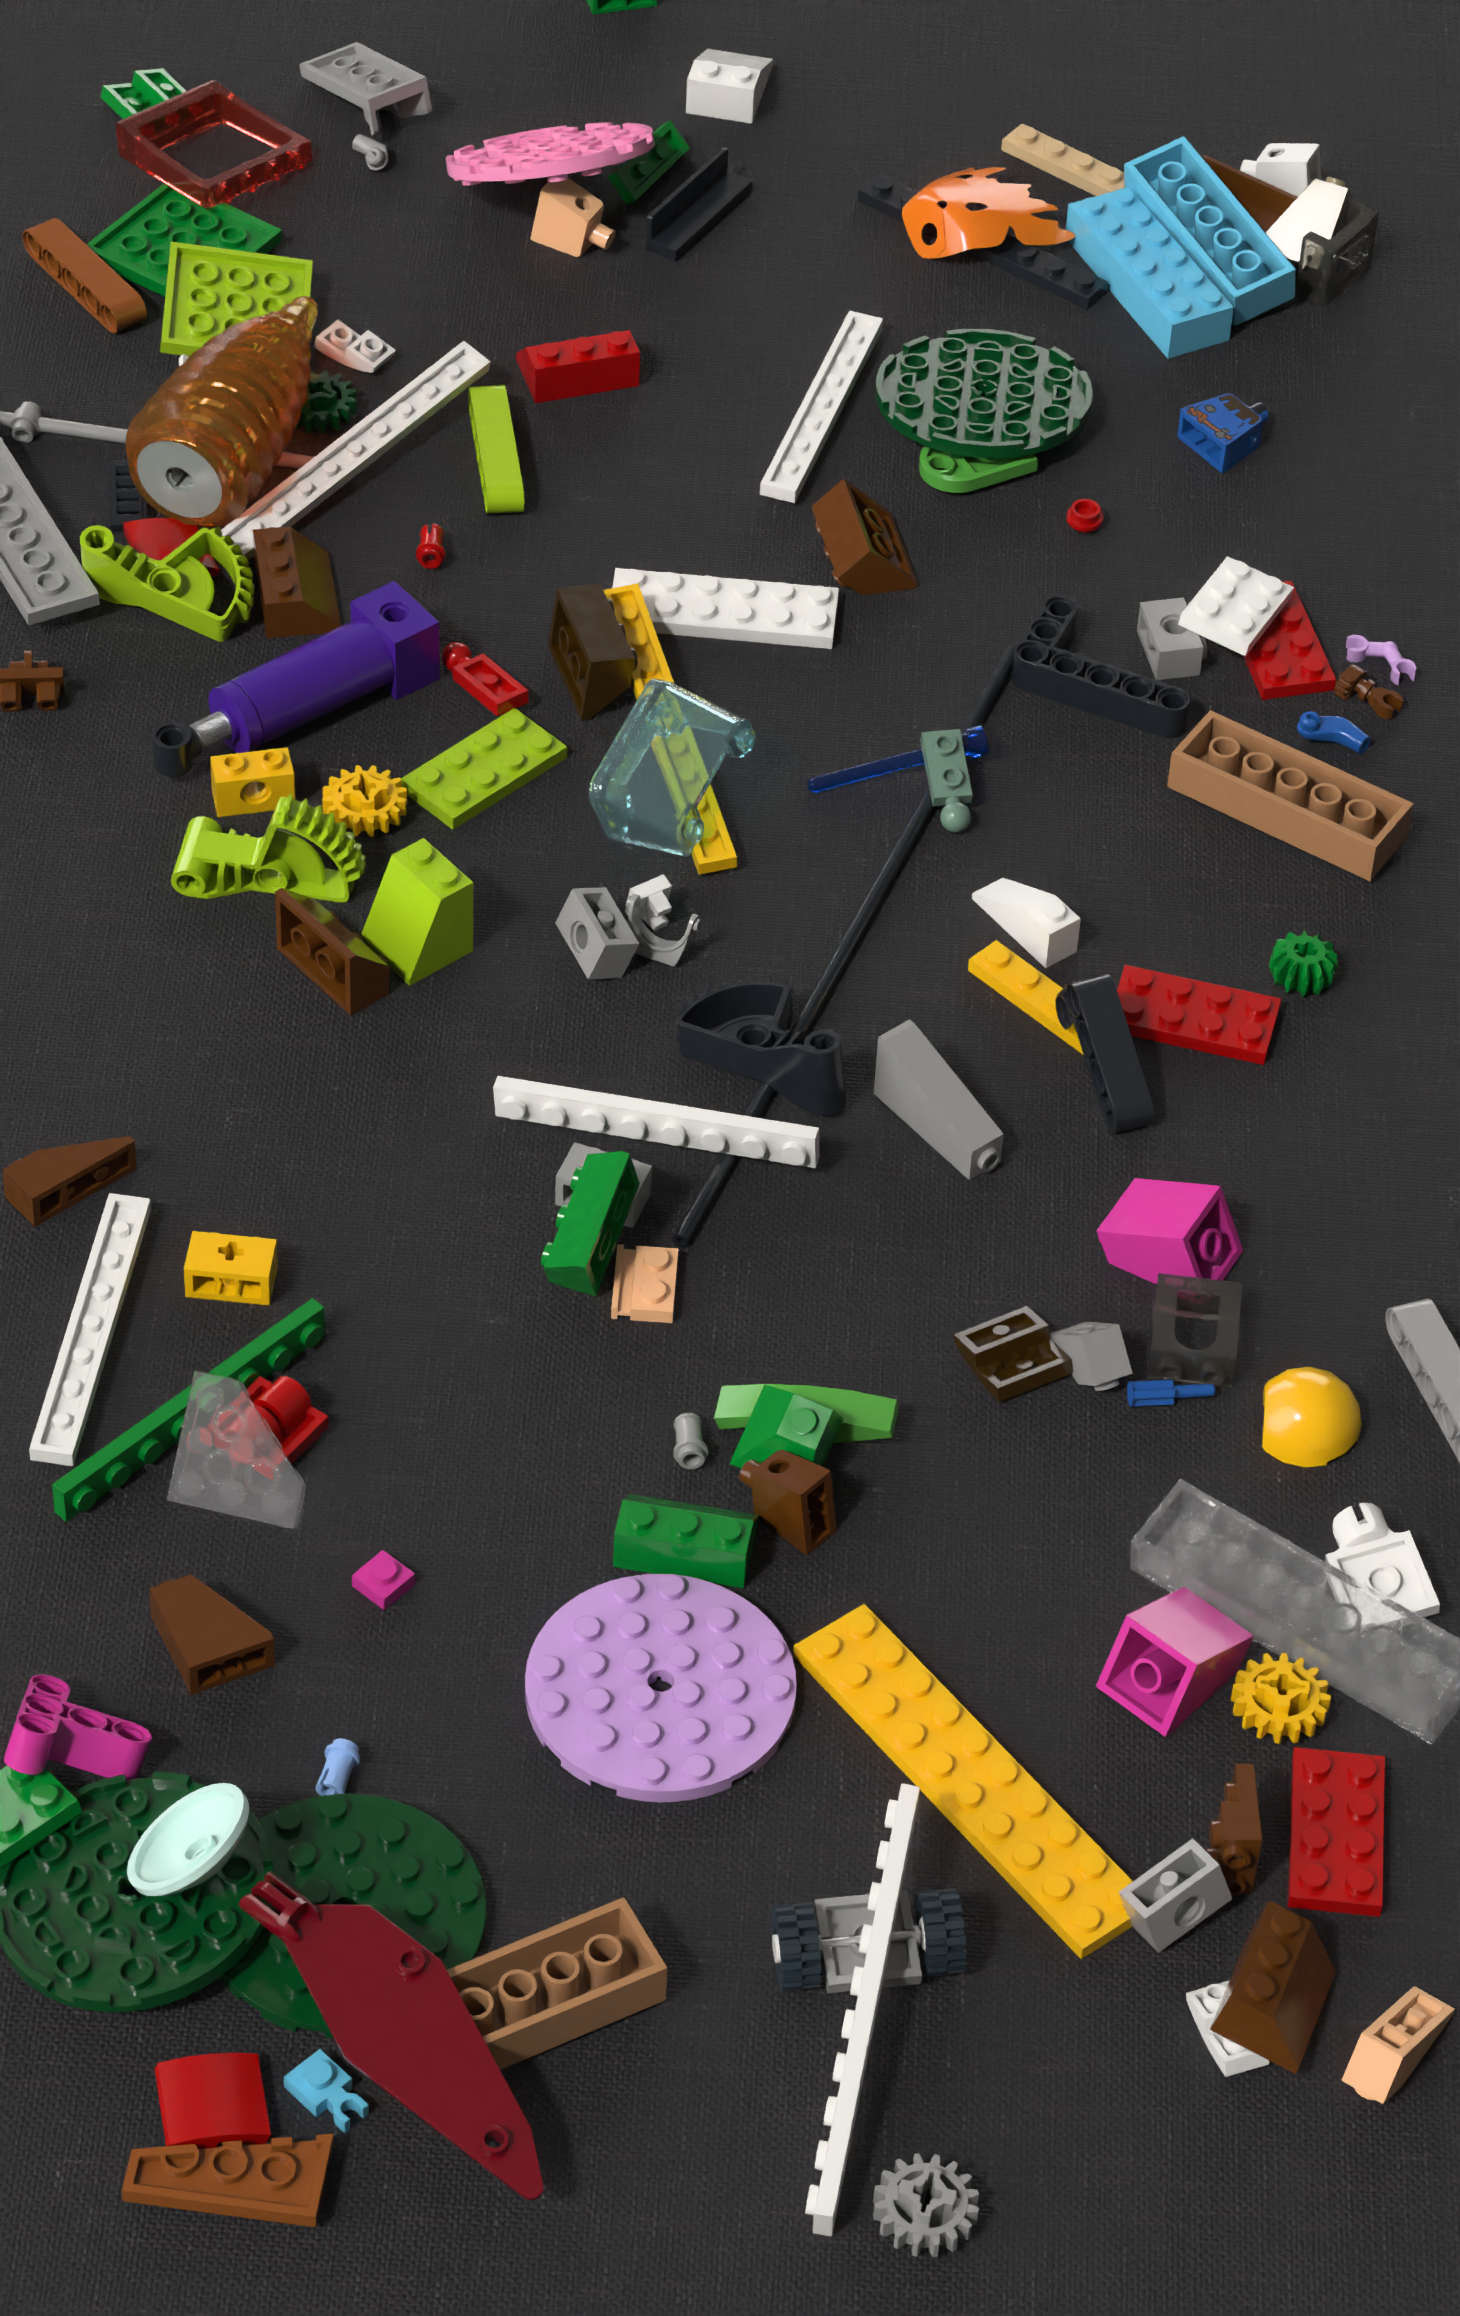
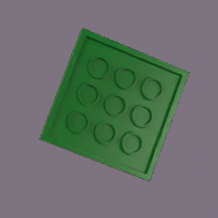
M170 178L86 245L118 275L165 297L171 242L267 254L282 242V230Z

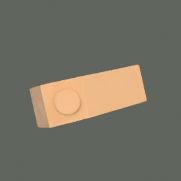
M1413 1986L1361 2033L1342 2081L1354 2087L1360 2096L1369 2100H1377L1384 2104L1405 2083L1451 2019L1455 2009Z

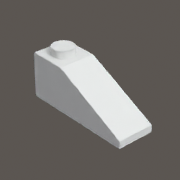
M1001 878L972 893V899L1045 968L1077 952L1081 918L1056 895L1006 878Z

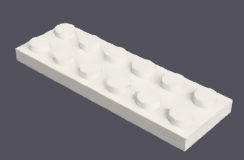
M615 568L612 588L639 584L656 633L832 649L839 588Z

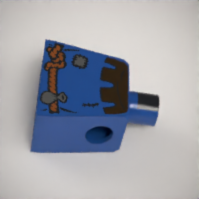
M1224 394L1182 408L1177 437L1219 472L1224 473L1258 449L1261 442L1263 423L1269 417L1268 411L1261 402L1247 406L1233 394Z

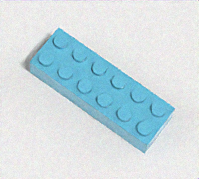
M1184 136L1124 164V188L1130 187L1234 307L1232 324L1234 326L1295 298L1296 269Z
M1130 187L1068 204L1066 230L1073 232L1075 235L1068 242L1098 277L1108 281L1107 288L1167 359L1229 341L1234 307Z

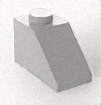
M1083 1322L1049 1334L1050 1340L1072 1359L1073 1373L1071 1375L1078 1385L1094 1386L1095 1391H1102L1118 1386L1120 1384L1118 1378L1132 1374L1119 1324Z

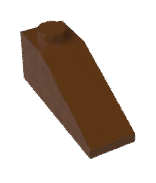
M131 1136L37 1150L22 1159L14 1161L10 1166L3 1169L5 1198L36 1227L136 1170L135 1140Z

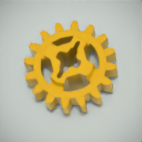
M356 765L355 772L350 773L342 769L340 779L331 776L329 778V786L323 787V813H334L335 823L344 822L346 830L348 828L353 829L356 837L361 831H367V834L373 837L375 829H380L387 833L389 832V823L398 826L400 824V816H404L407 813V789L402 787L400 777L391 779L390 770L379 774L377 773L376 766L372 765L369 771H363L360 765Z
M1268 1653L1263 1654L1262 1664L1260 1665L1250 1659L1247 1661L1246 1671L1238 1670L1235 1684H1233L1231 1701L1234 1702V1716H1243L1242 1727L1244 1729L1253 1726L1258 1728L1256 1738L1262 1739L1267 1733L1273 1734V1740L1276 1744H1279L1282 1736L1288 1735L1293 1743H1298L1300 1732L1312 1737L1315 1733L1316 1725H1324L1331 1700V1695L1327 1694L1328 1681L1318 1680L1319 1669L1317 1667L1310 1668L1309 1670L1304 1669L1305 1659L1301 1657L1295 1663L1288 1662L1287 1653H1282L1279 1661H1273Z

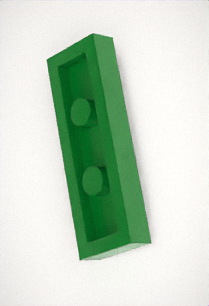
M671 120L665 122L653 132L655 146L650 152L626 160L627 162L620 164L607 176L627 205L636 201L690 149Z

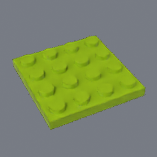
M171 242L160 353L184 354L191 357L259 366L279 364L290 370L304 371L313 260Z

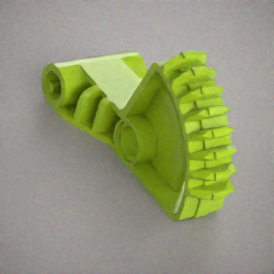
M90 526L81 533L82 567L98 591L99 598L116 604L143 607L219 642L228 639L236 623L248 622L250 610H252L254 605L253 573L249 568L246 556H242L240 546L233 545L231 535L222 536L219 526L211 530L205 527L201 528L162 560H154L143 552L135 551L130 545L125 547L114 542L112 532L104 526ZM206 554L211 555L223 565L231 576L236 588L234 598L223 616H218L208 611L214 598V583L207 568L199 561Z
M291 793L287 798H279L266 833L260 838L251 837L247 833L244 836L237 835V831L232 828L229 834L222 833L221 826L212 818L205 816L193 818L188 824L171 877V884L182 895L204 899L246 891L275 894L276 890L284 888L313 899L344 903L348 901L356 879H359L364 873L366 856L362 855L361 844L356 843L354 840L355 833L346 832L344 822L335 823L334 813L325 815L322 813L321 805L312 807L308 805L307 798L302 802L294 800ZM277 828L294 832L315 843L330 856L339 870L326 869L318 852L308 842L297 835Z

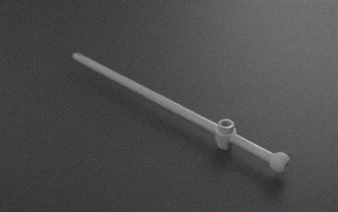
M29 401L22 403L20 408H17L14 413L0 411V426L11 427L13 438L23 442H31L33 436H36L39 432L143 447L158 441H171L185 446H196L198 444L197 447L202 448L207 456L300 469L315 457L45 418L41 416L42 410L40 406Z

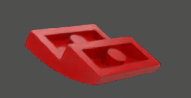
M148 518L123 523L124 535L129 545L135 551L143 552L154 560L164 559L199 531L195 522L176 518ZM206 554L199 559L207 568L211 577L219 575V568L211 555Z
M258 2053L203 2054L157 2063L154 2069L166 2146L195 2144L198 2149L216 2148L218 2143L241 2140L242 2144L248 2145L266 2144L271 2136Z

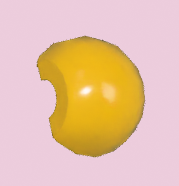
M1313 1367L1287 1369L1268 1380L1264 1385L1262 1448L1268 1454L1283 1463L1300 1467L1325 1466L1327 1462L1345 1454L1356 1441L1358 1442L1362 1427L1359 1403L1350 1387L1333 1373Z

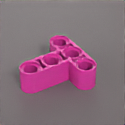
M38 1674L30 1679L4 1755V1762L8 1767L20 1773L36 1775L43 1772L47 1759L107 1778L124 1774L126 1780L139 1778L152 1739L151 1733L146 1728L127 1720L67 1702L70 1687L59 1678Z

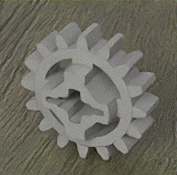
M919 2153L914 2154L913 2164L909 2166L901 2159L896 2160L894 2173L884 2170L881 2173L880 2185H876L874 2189L873 2219L881 2221V2236L894 2234L893 2247L897 2250L905 2243L912 2245V2256H918L922 2247L928 2248L932 2257H938L939 2246L945 2245L952 2252L957 2250L958 2237L968 2240L971 2236L972 2225H976L978 2220L979 2208L977 2205L979 2192L978 2190L970 2189L971 2175L964 2174L958 2177V2163L955 2161L948 2164L946 2168L940 2166V2156L934 2154L930 2163H923ZM930 2198V2205L927 2204L926 2211L922 2213V2206H925L926 2199Z

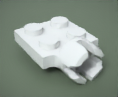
M1372 1503L1359 1504L1364 1519L1359 1522L1352 1506L1336 1515L1333 1520V1534L1339 1549L1326 1554L1325 1564L1355 1637L1439 1613L1440 1603L1410 1530L1401 1533L1391 1531L1387 1526L1381 1509Z

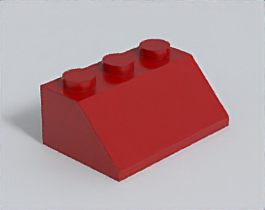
M630 330L525 347L516 353V361L535 403L639 386L640 351Z

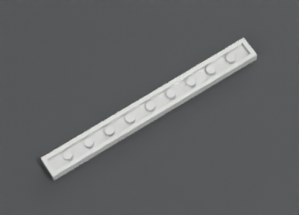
M465 341L461 342L221 530L222 536L231 535L233 545H239L242 550V556H246L247 560L254 556L253 529L291 527L486 374L489 371L491 361Z
M901 1783L898 1801L889 1799L884 1827L892 1828L889 1842L881 1840L876 1863L877 1869L884 1870L881 1883L872 1882L868 1910L875 1911L873 1925H863L859 1952L866 1953L864 1968L855 1966L850 1995L858 1996L855 2010L846 2009L841 2038L849 2039L847 2053L838 2052L836 2056L833 2081L840 2082L838 2097L829 2096L827 2100L824 2125L831 2126L829 2141H819L815 2169L822 2170L820 2185L811 2184L807 2198L805 2214L814 2215V2234L830 2237L833 2234L918 1811L920 1790L918 1786Z

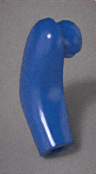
M1308 711L1301 715L1300 721L1297 724L1298 733L1305 739L1334 742L1359 754L1366 752L1371 743V738L1343 717L1319 716L1316 712Z

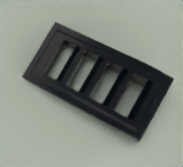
M137 460L109 462L110 531H124V522L147 519V491L138 476ZM139 512V514L118 515V513Z

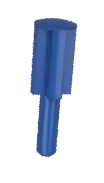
M1173 1379L1128 1381L1127 1384L1129 1407L1174 1405V1398L1214 1396L1216 1393L1215 1385L1212 1383L1173 1385Z

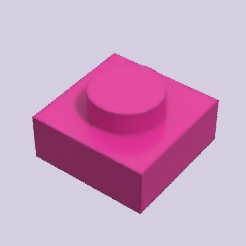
M384 1550L379 1552L352 1575V1587L383 1610L387 1609L415 1585V1573Z

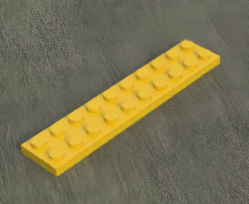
M865 1604L794 1645L793 1657L916 1786L920 1787L923 1794L1080 1959L1085 1958L1132 1927L1131 1918L1127 1915L1119 1891L1133 1881Z

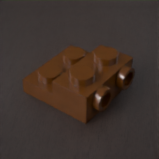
M1235 1764L1232 1782H1225L1224 1801L1220 1803L1218 1820H1210L1209 1825L1210 1847H1206L1205 1851L1220 1865L1231 1896L1252 1894L1262 1843L1254 1764Z

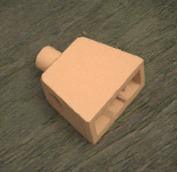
M571 179L559 182H548L541 189L530 239L569 255L580 257L592 244L607 250L615 238L616 231L601 224L604 209L603 202Z

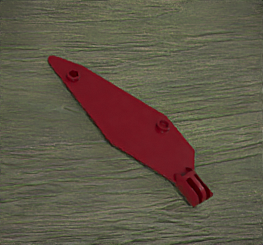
M269 1871L264 1876V1881H259L251 1889V1894H246L238 1905L244 1912L284 1942L345 2060L520 2196L527 2200L539 2198L543 2193V2181L531 2127L441 1959L370 1905L313 1904L276 1874ZM495 2141L499 2142L501 2146L492 2148L487 2144Z

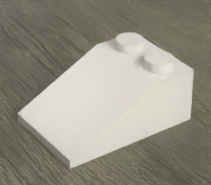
M713 49L705 50L694 60L687 78L686 113L752 124L773 66V59Z

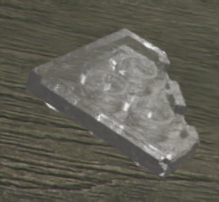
M194 1371L167 1501L297 1529L306 1484L284 1454L283 1447L265 1418L261 1417L249 1398L250 1394L245 1386L238 1379Z

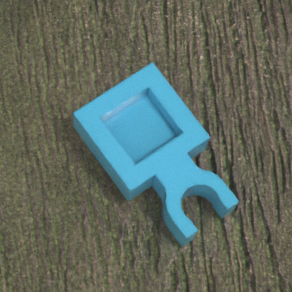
M321 2049L284 2076V2088L315 2117L328 2109L333 2114L334 2123L344 2133L350 2130V2119L343 2114L345 2111H356L363 2119L369 2115L368 2104L357 2094L348 2093L352 2090V2078Z

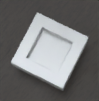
M664 874L630 888L628 897L633 894L640 895L641 919H644L653 931L668 925V919L664 914L671 912L672 908L668 901L672 885ZM628 908L625 909V913H626L627 915H628Z

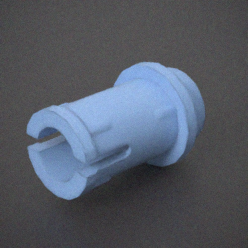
M339 1738L326 1747L324 1754L327 1760L315 1787L316 1792L320 1796L345 1794L352 1769L360 1763L359 1748L352 1741Z

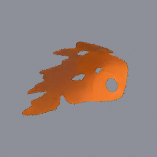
M974 167L943 176L923 187L921 191L904 205L902 210V218L916 252L922 258L927 259L947 257L975 248L998 246L1004 241L1009 226L1014 229L1017 239L1025 245L1059 244L1073 239L1075 235L1071 231L1060 229L1058 221L1040 219L1031 215L1043 211H1056L1058 208L1053 204L1045 203L1043 200L1030 198V193L1027 191L1031 187L1030 184L998 183L995 178H986L990 174L1006 169L1000 167L974 170ZM966 174L973 175V177L967 179L955 178ZM939 201H945L947 203V206L945 209L940 208L939 205H937V203ZM968 203H982L988 208L970 211L965 206ZM928 223L934 224L937 228V239L933 245H926L922 239V230Z

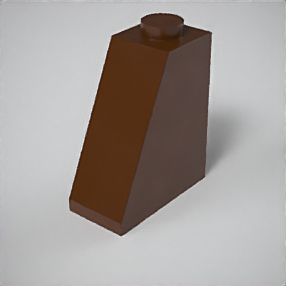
M192 1574L178 1579L167 1580L158 1586L149 1588L151 1617L190 1695L275 1666L274 1638L271 1632Z

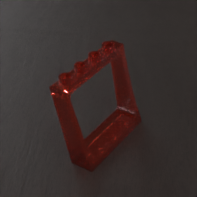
M216 80L208 81L115 123L119 156L205 209H209L219 203H230L235 196L245 191L253 192L257 189L258 185L269 180L277 181L281 178L282 174L293 169L301 170L306 163L312 161L311 141L252 107ZM220 123L227 124L275 148L210 179L199 178L161 150Z

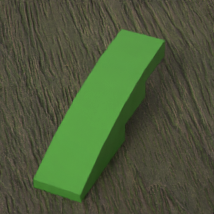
M764 1384L721 1387L714 1420L719 1430L746 1427ZM766 1384L797 1394L828 1407L841 1415L844 1419L833 1443L893 1438L900 1406L897 1399L852 1390L810 1385Z

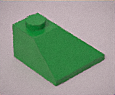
M764 1384L730 1464L742 1469L743 1465L751 1459L762 1463L776 1451L785 1450L823 1467L844 1418L834 1410L821 1404Z

